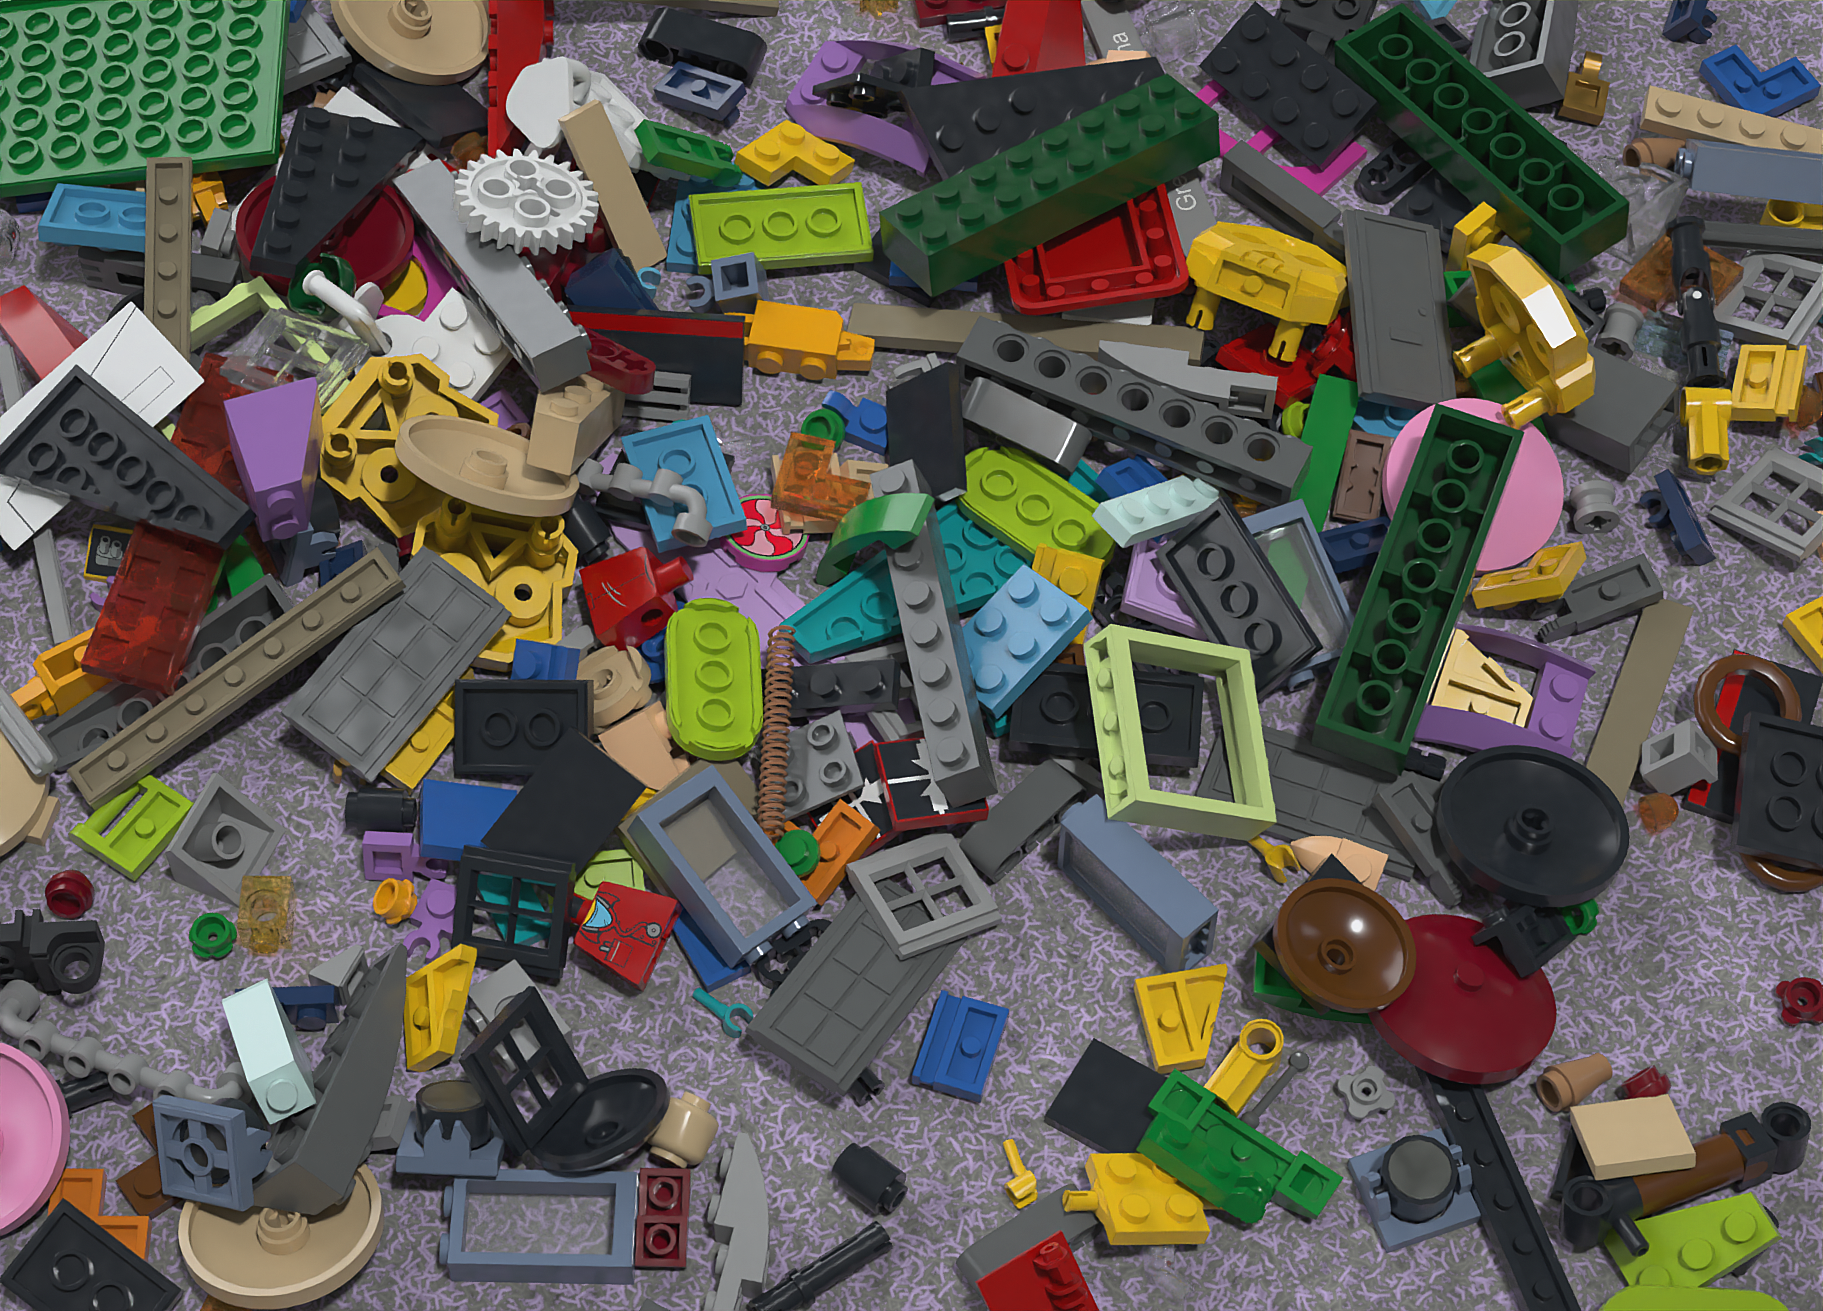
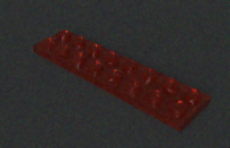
M206 352L198 371L204 382L188 396L170 442L248 505L249 501L231 452L223 401L294 382V375ZM137 522L81 659L82 672L173 696L232 544L226 550H222Z

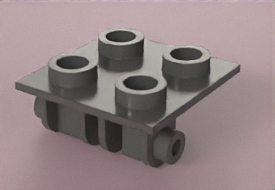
M840 710L798 728L787 735L790 739L789 743L786 744L789 747V751L786 752L789 758L785 761L788 764V768L785 769L788 776L783 778L787 781V785L784 786L787 793L783 795L787 801L782 804L786 807V810L782 812L786 817L781 821L782 823L865 787L854 750L858 749L852 733L847 732ZM781 738L774 739L775 741H785V739ZM762 745L754 748L760 767L762 765L760 759L763 756L761 754ZM771 747V748H773V749H779V750H780V749H785V748H782V747ZM779 755L770 756L774 758H784V756ZM770 764V765H772V766H778V767H779V766H784V765H781V764ZM769 773L773 775H783L782 773ZM771 781L770 783L779 784V783H783V782ZM768 790L771 792H782L780 790ZM772 798L770 800L780 801L781 799Z

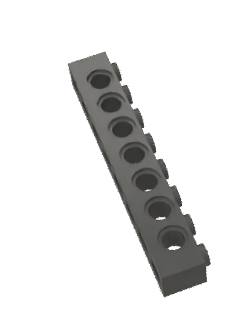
M979 316L956 355V364L959 365L961 384L971 387L976 377L988 379L1087 428L1094 437L1275 508L1293 502L1309 473L1313 446L1303 443V441L1295 436L1282 435L1262 427L1254 420L1242 419L1221 411L1211 403L1198 402L1178 394L1170 387L1158 386L1137 378L1127 370H1117L1095 361L1086 354L1074 353L1056 346L1043 337H1033L1013 329L1005 322L993 321ZM1212 442H1220L1223 444H1214Z

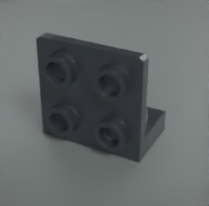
M920 47L876 61L870 75L855 72L814 85L812 95L826 99L828 106L858 108L862 110V113L879 119H886L888 114L893 112H906L896 93L901 89L931 85L935 51Z

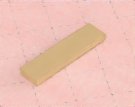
M594 99L558 119L579 170L584 172L583 179L592 181V191L599 194L597 201L599 204L598 213L614 249H622L624 256L630 257L636 273L644 267H650L667 257L666 250L601 101Z

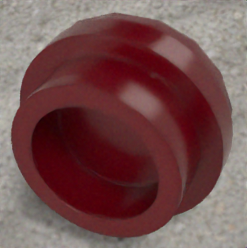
M65 870L53 875L45 888V897L49 909L62 918H76L91 907L94 900L95 890L91 881L78 870Z
M1651 1065L1621 1084L1622 1089L1626 1093L1623 1099L1657 1097L1668 1094L1671 1089V1082L1666 1073L1660 1074L1656 1066Z

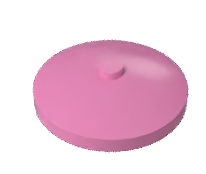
M1461 398L1438 403L1511 427L1502 415V405L1495 402L1475 398ZM1435 405L1421 411L1404 426L1393 441L1386 456L1382 474V492L1385 507L1391 521ZM1531 422L1519 429L1525 432L1519 455L1475 576L1510 570L1526 562L1547 542L1558 524L1564 497L1561 469L1552 447Z
M0 1043V1236L29 1220L48 1200L62 1175L70 1143L68 1109L65 1098L54 1077L38 1060L4 1043Z

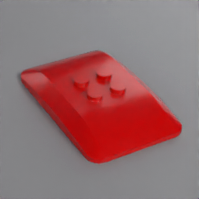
M1164 183L1002 263L1012 305L1015 310L1025 315H1042L1171 296L1182 292L1189 284V271Z

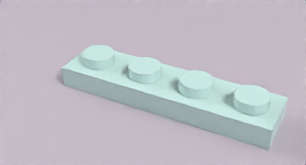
M1187 474L1102 502L1092 517L1122 548L1185 527L1220 496L1228 497L1231 502L1232 499L1220 486Z

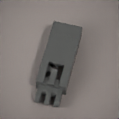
M1242 139L1223 156L1219 188L1281 233L1318 246L1346 266L1343 227L1337 223L1341 217V211Z
M90 246L79 248L78 257L81 262L82 272L84 273L85 283L88 286L112 290V293L127 296L144 288V253L129 250L108 252L100 250L98 247ZM192 252V296L197 301L199 307L213 305L226 297L236 285L244 283L240 261Z

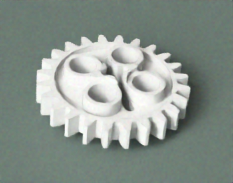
M514 149L513 156H507L501 150H496L495 159L481 154L480 163L470 160L468 161L467 170H459L458 180H455L453 210L458 211L459 222H468L467 232L481 231L480 241L482 242L493 238L496 239L497 249H502L507 244L513 245L514 252L517 254L522 251L523 247H529L534 255H538L539 248L545 247L549 252L555 254L557 244L564 248L572 249L573 240L584 242L585 233L593 232L599 208L597 203L599 194L592 191V181H583L584 172L582 170L569 172L571 163L567 161L557 165L554 163V155L552 154L543 160L538 158L536 150H532L529 157L522 156L518 149Z

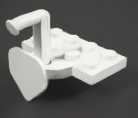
M563 56L554 59L543 58L542 62L527 66L520 72L507 96L506 111L509 119L531 141L523 156L529 157L532 150L537 151L539 159L544 160L551 154L555 156L565 139L558 119L596 99L601 101L631 172L638 173L640 169L649 171L662 180H668L669 177L688 181L691 177L683 172L656 167L647 162L642 154V148L634 130L644 119H649L604 74L589 70L580 61Z
M320 270L311 271L303 281V290L306 294L315 295L341 314L324 330L318 341L319 346L333 362L353 352L352 365L355 374L360 371L370 357H394L422 353L450 376L449 387L477 402L513 358L512 353L473 303L454 288L450 289L425 322L410 315L393 314L376 320L384 295L374 283L368 282L361 286L355 292V297L353 298L327 280L324 273ZM386 338L392 340V347L388 343V341H386ZM380 407L363 430L388 431L382 407Z

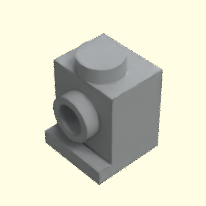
M1688 719L1642 742L1641 776L1649 788L1656 789L1663 797H1667L1683 788H1688L1702 779L1711 784L1718 780L1717 746Z

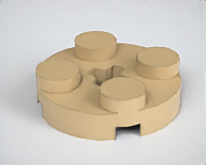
M615 646L604 647L588 655L578 664L576 680H594V734L605 731L612 722L620 719L632 709L643 707L651 699L652 690L648 686L651 680V670L647 662L634 647L627 646L628 651H618Z

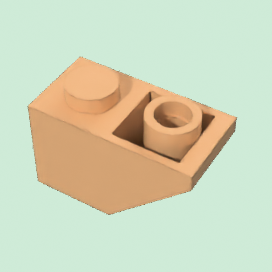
M660 700L613 724L598 735L607 754L646 783L647 787L661 790L698 760L695 755L683 749L672 737L667 725L666 710L663 708Z

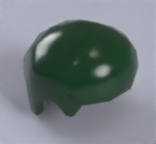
M321 253L320 258L322 261L310 263L295 279H291L287 299L291 310L308 319L327 322L340 317L341 314L315 295H308L304 292L303 281L305 277L313 270H320L324 273L327 280L353 298L355 297L357 279L351 264L347 260L335 255Z

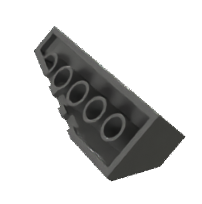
M1491 0L1493 5L1489 13L1482 14L1476 25L1469 62L1524 109L1564 99L1575 40L1578 0Z
M270 572L39 730L40 735L58 757L56 762L57 770L61 772L71 768L292 609L295 605Z
M399 942L372 962L344 1010L349 1016L336 1027L323 1045L322 1050L328 1055L312 1071L316 1103L277 1123L266 1146V1150H271L273 1156L265 1170L252 1178L253 1206L317 1215L333 1203L336 1205L342 1204L353 1191L356 1180L352 1178L357 1166L367 1158L373 1148L374 1143L370 1138L379 1120L392 1081L401 1039L407 972V947Z

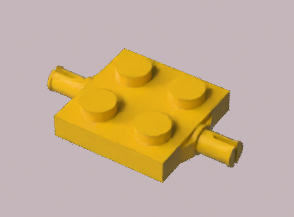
M1090 1153L1085 1165L1091 1185L1090 1191L1065 1190L1062 1199L1066 1212L1093 1211L1104 1225L1110 1245L1205 1244L1210 1228L1203 1210H1224L1222 1207H1216L1142 1153Z

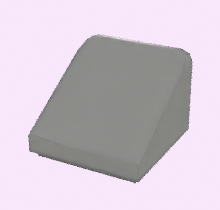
M356 944L315 967L308 974L310 985H334L340 1006H347L368 971L363 947Z

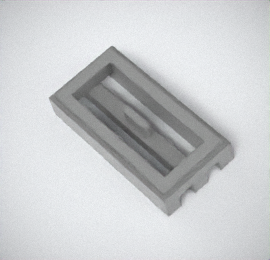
M655 371V386L681 388V393L656 391L653 389L651 392L643 395H625V399L677 404L680 406L625 400L623 416L671 421L688 420L691 375Z

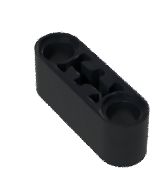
M662 7L654 11L638 43V50L649 61L655 62L658 59V63L674 67L680 61L743 82L744 86L748 87L751 85L767 52V44L754 32Z

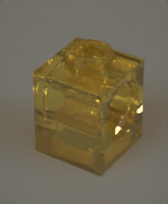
M243 875L237 923L243 948H250L252 951L260 954H272L277 952L278 949H292L297 895L291 876ZM264 914H277L269 921H258V918Z

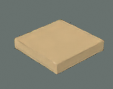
M1669 1094L1570 1107L1571 1124L1593 1176L1597 1181L1688 1169L1696 1165V1152Z

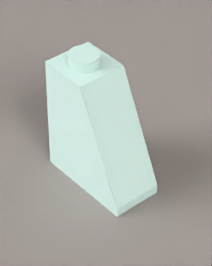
M268 979L222 999L247 1082L269 1124L276 1123L315 1104L316 1097L310 1060Z

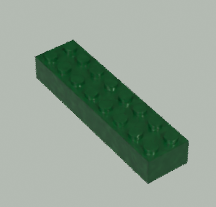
M1403 3L1398 4L1335 42V67L1380 104L1381 107L1375 115L1474 205L1479 206L1484 201L1496 210L1495 223L1558 280L1626 238L1630 202Z
M1166 73L880 211L879 219L883 253L933 298L1220 156L1219 114Z
M1438 403L1435 404L1317 717L1312 746L1402 776L1516 464L1525 432Z

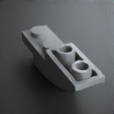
M1104 340L1099 342L1097 360L1099 363L1117 370H1127L1137 378L1158 386L1170 387L1178 394L1198 402L1211 403L1219 410L1229 414L1272 419L1278 377L1258 373L1221 370L1213 367L1188 365L1189 351L1135 345L1126 342Z
M742 1132L737 1134L734 1149L725 1148L720 1166V1177L725 1178L722 1195L714 1193L710 1202L707 1222L714 1224L716 1242L724 1244L720 1245L715 1266V1274L721 1275L718 1291L709 1290L704 1311H740L743 1297L753 1299L765 1292L770 1255L768 1201L758 1156L749 1135Z

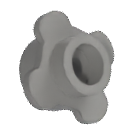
M1368 1066L1363 1073L1355 1076L1345 1074L1338 1081V1091L1345 1095L1348 1113L1355 1119H1365L1377 1114L1380 1110L1388 1111L1394 1105L1395 1096L1392 1092L1387 1091L1383 1082L1384 1073L1376 1066ZM1368 1089L1371 1094L1364 1096L1361 1091Z

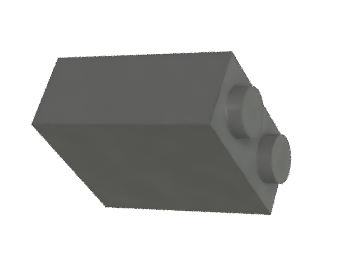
M1588 344L1587 352L1594 358L1596 372L1594 395L1566 413H1556L1550 416L1546 412L1540 417L1549 437L1631 475L1679 414L1678 385Z

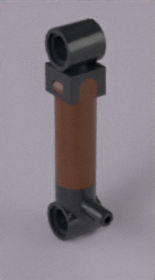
M1773 1103L1764 1109L1761 1114L1760 1123L1752 1112H1748L1722 1122L1718 1135L1692 1144L1696 1152L1695 1167L1598 1181L1595 1180L1594 1176L1584 1175L1575 1177L1568 1181L1563 1190L1558 1226L1561 1235L1568 1242L1576 1246L1590 1247L1603 1242L1609 1230L1614 1228L1632 1256L1641 1257L1648 1252L1650 1244L1638 1229L1634 1220L1734 1182L1740 1190L1772 1179L1773 1171L1789 1172L1797 1169L1805 1158L1811 1131V1119L1805 1110L1793 1103Z

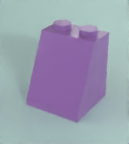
M315 376L223 401L231 452L250 507L257 515L255 521L262 542L272 539H287L300 531L308 530L324 435L318 385Z

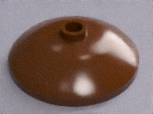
M1323 878L1313 880L1296 888L1283 902L1276 915L1273 940L1278 959L1296 986L1315 1001L1343 1012L1369 1013L1391 1005L1404 993L1411 983L1416 968V948L1410 929L1395 907L1372 889L1345 879Z

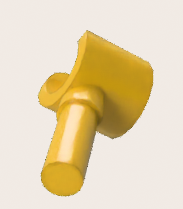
M1259 835L1247 841L1265 857V861L1277 882H1287L1282 871L1284 867L1293 866L1296 870H1301L1290 846L1285 844L1273 846Z
M1008 1139L1003 1142V1147L1015 1178L1006 1182L1004 1187L1016 1209H1021L1038 1198L1036 1190L1037 1181L1034 1174L1030 1170L1027 1171L1023 1165L1015 1141Z

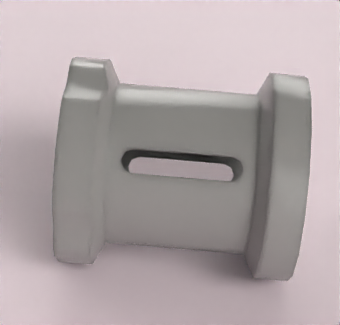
M1614 303L1605 310L1604 321L1606 325L1603 333L1596 337L1594 347L1624 361H1628L1632 358L1635 348L1632 344L1635 332L1642 328L1644 317L1632 305Z

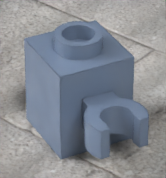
M754 252L711 260L712 280L699 275L692 276L686 280L690 291L705 290L704 295L700 299L689 301V307L695 313L707 312L717 303L723 313L735 312L754 315L757 300L769 301L766 271Z

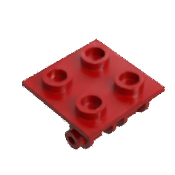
M1061 1230L975 1281L989 1311H1099Z

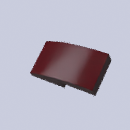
M640 1168L635 1267L686 1268L691 1169Z

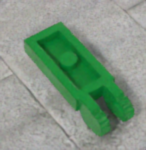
M644 119L634 130L641 145L642 154L649 164L680 171L690 176L695 175L710 179L714 186H722L723 188L733 187L743 179L739 165L736 166V164L733 165L731 163V160L734 159V154L730 145L712 140L709 136Z
M1161 1111L1150 1123L1136 1149L1216 1207H1222L1234 1217H1239L1240 1221H1245L1246 1224L1258 1223L1259 1220H1262L1266 1211L1265 1206L1267 1203H1270L1273 1196L1272 1191L1274 1188L1271 1187L1272 1183H1269L1268 1179L1264 1180L1263 1176L1256 1171H1242L1225 1153L1213 1149L1193 1135L1184 1124L1172 1120Z

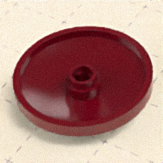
M275 175L251 191L240 206L235 223L236 248L243 266L254 279L261 276L275 293L287 297L291 278L249 270L252 250L277 176ZM386 185L354 219L349 217L344 222L343 230L335 238L329 237L321 245L320 254L335 255L347 260L351 264L357 279L356 291L368 282L374 283L380 290H383L393 283L406 269L414 247V222L407 204L393 188ZM320 254L311 263L322 261Z
M1448 914L1421 915L1405 920L1415 943L1416 968L1411 983L1395 1002L1383 1009L1368 1013L1369 1018L1381 1037L1391 1048L1413 1065L1435 1076L1460 1083H1498L1517 1077L1532 1067L1541 1057L1552 1037L1557 1015L1554 993L1542 968L1521 978L1515 966L1510 964L1504 956L1502 944L1497 935L1475 946L1471 936L1484 927L1482 922Z

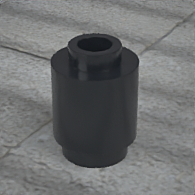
M577 493L572 507L567 512L560 514L565 524L563 533L577 548V561L584 557L589 564L611 549L606 541L613 535L589 500L583 501Z
M360 787L359 792L347 793L345 804L347 830H357L359 835H364L365 831L407 833L408 826L415 827L417 801L416 798H409L407 788Z
M856 1143L850 1144L837 1158L831 1171V1175L838 1180V1187L877 1215L884 1212L885 1209L889 1212L894 1211L901 1204L908 1191V1187L904 1185L906 1173L869 1146L861 1147Z

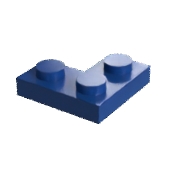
M1737 44L1702 60L1699 69L1702 76L1728 106L1770 117H1776L1817 97L1821 84L1796 56L1761 73Z

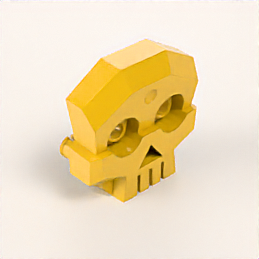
M1217 221L1216 225L1202 231L1193 239L1186 259L1189 276L1195 280L1194 284L1197 286V290L1185 321L1191 326H1195L1196 321L1200 322L1198 325L1199 329L1212 330L1222 296L1276 316L1280 320L1268 353L1275 358L1278 357L1279 352L1282 353L1280 360L1290 362L1296 360V353L1305 326H1309L1311 323L1329 325L1336 318L1339 309L1350 305L1347 267L1316 245L1270 228Z
M1488 243L1467 255L1466 258L1478 295L1475 297L1479 320L1485 329V336L1452 354L1457 368L1463 373L1464 377L1468 378L1497 359L1501 360L1502 364L1528 391L1501 406V412L1505 421L1511 428L1517 430L1546 412L1550 416L1556 413H1566L1592 397L1595 389L1596 372L1594 358L1587 352L1589 340L1562 290L1531 258L1516 248Z
M422 353L407 356L370 357L322 416L324 435L320 454L321 479L347 503L351 504L360 501L395 539L415 532L418 519L440 508L443 499L448 495L413 474L397 457L394 446L402 423L412 417L434 414L466 418L498 427L499 414L449 387L450 376ZM380 407H382L388 431L363 430ZM386 467H391L397 471L398 478L393 483H386L381 479L380 472Z
M448 494L443 499L440 508L418 519L410 560L422 546H425L493 596L512 613L508 621L470 666L506 673L511 671L513 667L516 639L556 644L562 640V600L569 596L573 584L578 550L563 533L565 524L560 514L547 517L509 514L483 508ZM489 549L501 551V553L493 558ZM524 589L529 592L531 598L526 601L518 600L514 592Z

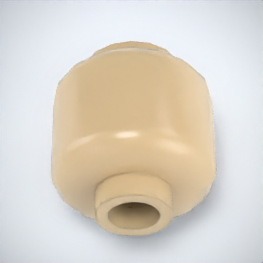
M684 1092L681 1099L670 1097V1104L661 1125L647 1140L652 1146L649 1153L657 1159L680 1169H685L687 1164H700L705 1158L719 1128L718 1121L708 1113L711 1104L689 1092Z

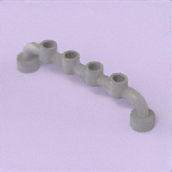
M589 458L574 471L579 481L577 492L585 495H593L595 491L610 493L626 501H632L635 497H640L668 507L673 506L674 503L685 504L689 511L688 513H679L677 515L671 534L680 542L690 546L705 547L707 545L713 526L706 520L707 506L705 499L696 489L682 485L683 478L678 473L668 469H658L653 481L642 479L643 472L639 468L630 464L619 463L614 475L602 474L604 467L597 461Z
M12 980L0 991V1026L5 1033L20 1040V1050L38 1061L42 1060L49 1052L63 1056L66 1070L75 1077H86L95 1068L109 1074V1084L116 1092L127 1095L140 1085L153 1090L154 1100L162 1095H169L212 1104L221 1098H235L248 1104L255 1097L247 1082L241 1062H234L225 1069L217 1079V1089L203 1088L195 1085L191 1077L183 1071L173 1070L166 1074L150 1068L146 1060L138 1054L130 1053L120 1057L104 1051L102 1044L95 1038L83 1037L77 1041L60 1034L58 1028L47 1020H40L35 1024L27 1022L39 1008L40 997L36 989L26 981Z

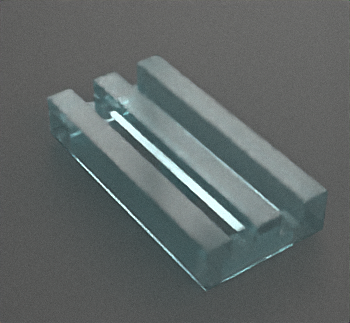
M1648 308L1635 351L1688 366L1687 357L1681 351L1679 331L1684 318ZM1719 329L1722 348L1718 352L1720 370L1722 371L1734 333ZM1651 336V337H1655V338H1658V339H1662V340H1665V341H1668V342H1672V343H1674V345L1669 344V343H1665V342H1662V341H1659V340H1655V339H1652V338H1648V337Z

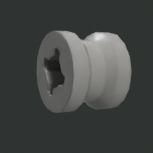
M1591 480L1575 486L1570 491V504L1577 511L1573 520L1578 532L1581 534L1607 533L1619 525L1620 515L1617 507L1613 505L1616 494L1611 483L1602 480Z

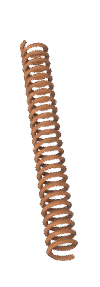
M788 625L772 628L768 632L770 639L767 642L769 646L766 658L768 662L766 670L768 672L765 675L767 679L765 687L767 689L764 692L766 696L763 708L765 712L763 720L765 722L762 725L764 729L762 737L764 739L761 742L763 746L761 754L763 756L760 759L762 763L760 771L762 773L759 776L762 782L759 784L760 791L758 795L760 799L758 806L760 808L757 811L759 815L757 823L760 828L780 834H766L772 840L781 839L785 835L781 831L785 824L781 821L786 818L782 814L786 807L782 804L787 801L783 796L787 793V790L784 788L787 785V781L783 778L788 776V773L785 771L788 768V764L785 761L789 758L786 754L789 751V747L786 744L790 741L787 737L790 730L787 727L791 724L788 720L791 717V713L787 710L792 707L789 703L792 700V696L789 693L793 689L789 685L793 683V679L790 677L794 672L790 668L794 666L791 660L795 657L792 653L795 649V646L792 645L795 642V638L792 635L796 633V630ZM776 630H791V632L788 633L777 631L776 635L773 636V632ZM777 638H789L791 640L781 641L777 640ZM777 646H788V647H790V649H780V648H776V647H777ZM786 654L790 655V657H778L775 655ZM780 662H781V663H788V664H790V665L782 666V665H777V664H775V663H780ZM775 671H786V672H789V673H788V674H779V673H775ZM785 679L788 680V682H777L774 680ZM774 688H786L788 690L781 691ZM775 696H784V697H788V698H787V699H777V698H774V697H775ZM780 704L786 705L787 707H776L772 705ZM773 713H784V714H787V715H785V716H778V715H774ZM781 721L786 722V724H775L772 722ZM772 730H783L786 732L779 733L773 732ZM781 738L785 739V741H775L771 739ZM771 747H782V748H785V749H780V750H779V749H773V748H771ZM779 755L784 756V758H774L770 756ZM770 764H781V765H784V766H779V767H778V766H772V765H770ZM769 773H782L783 775H773ZM771 781H779V782H783V783L776 784V783H770V782H771ZM768 790H780L782 792H771ZM776 798V799H781V800H780V801H773V800H769V799ZM769 807H778L781 809H770ZM767 816H779L780 818H770ZM773 824V825H780V826H778V827H773V826H768V825Z

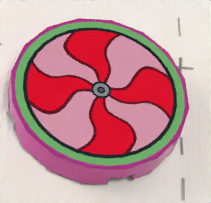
M749 494L739 498L746 516L747 530L719 537L720 546L725 552L728 549L735 556V562L743 567L760 572H778L787 569L789 563L796 560L798 562L804 557L810 533L803 534L802 529H791L790 534L782 533L776 496Z

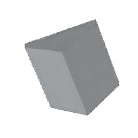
M213 773L165 850V854L175 882L232 906L241 907L286 829L218 773Z

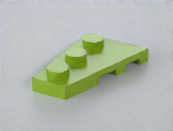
M1749 1192L1634 1221L1650 1244L1648 1252L1641 1257L1632 1256L1614 1228L1609 1230L1603 1242L1629 1285L1654 1284L1707 1287L1783 1239L1757 1196Z

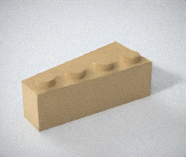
M586 373L543 393L538 388L526 464L570 476L620 426L626 393Z

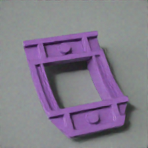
M880 40L825 41L787 98L786 111L793 122H796L807 132L821 140L851 146L893 164L895 161L901 162L916 169V174L923 178L933 165V161L909 117H907L900 128L865 113L828 106L826 99L812 95L814 85L860 72L867 59L882 60L919 47ZM935 53L931 85L984 79L986 75Z
M1457 623L1455 630H1463L1469 636L1468 640L1478 650L1502 655L1539 669L1532 693L1533 700L1524 728L1479 713L1429 705L1430 697L1414 742L1416 740L1434 742L1476 753L1497 746L1525 745L1547 749L1571 758L1575 750L1570 748L1588 681L1596 673L1595 669L1584 661L1537 641L1496 629Z

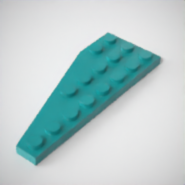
M1080 459L1072 476H1065L1054 472L1100 504L1110 500L1107 493L1095 482L1099 475L1082 459ZM955 499L936 512L959 614L984 606L1023 564L1032 569V562L966 517L958 508ZM885 549L779 624V626H791L796 630V633L792 635L795 638V642L792 645L795 646V650L809 664L903 633ZM781 629L779 632L788 633L791 630ZM783 638L785 641L791 640L789 638Z

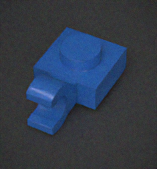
M829 390L822 402V407L837 413L844 421L846 432L843 441L884 456L889 448L887 408L864 397L858 407H856L843 394Z

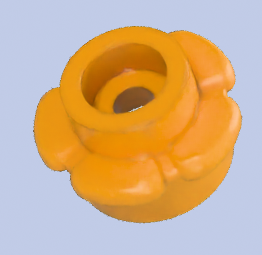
M388 878L379 885L373 898V909L377 914L386 918V923L395 925L402 919H407L411 916L417 905V896L414 893L413 883L408 879L401 881Z

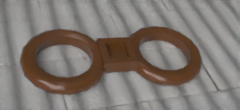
M1731 654L1712 662L1702 672L1693 693L1695 718L1703 733L1721 751L1736 756L1740 760L1742 736L1733 733L1726 727L1715 710L1714 694L1717 684L1722 679L1732 675H1749L1761 680L1774 692L1780 704L1782 718L1801 722L1802 710L1800 696L1791 679L1774 663L1755 655ZM1738 852L1745 867L1763 884L1782 892H1807L1823 885V871L1808 869L1803 872L1787 871L1775 866L1769 859Z

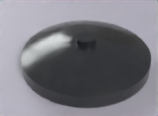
M1504 745L1491 747L1470 755L1461 761L1449 774L1437 804L1436 817L1439 835L1448 854L1459 868L1472 880L1492 893L1526 905L1565 907L1596 897L1609 887L1617 877L1629 848L1630 835L1627 818L1620 802L1611 789L1585 766L1562 754L1543 748L1525 745Z

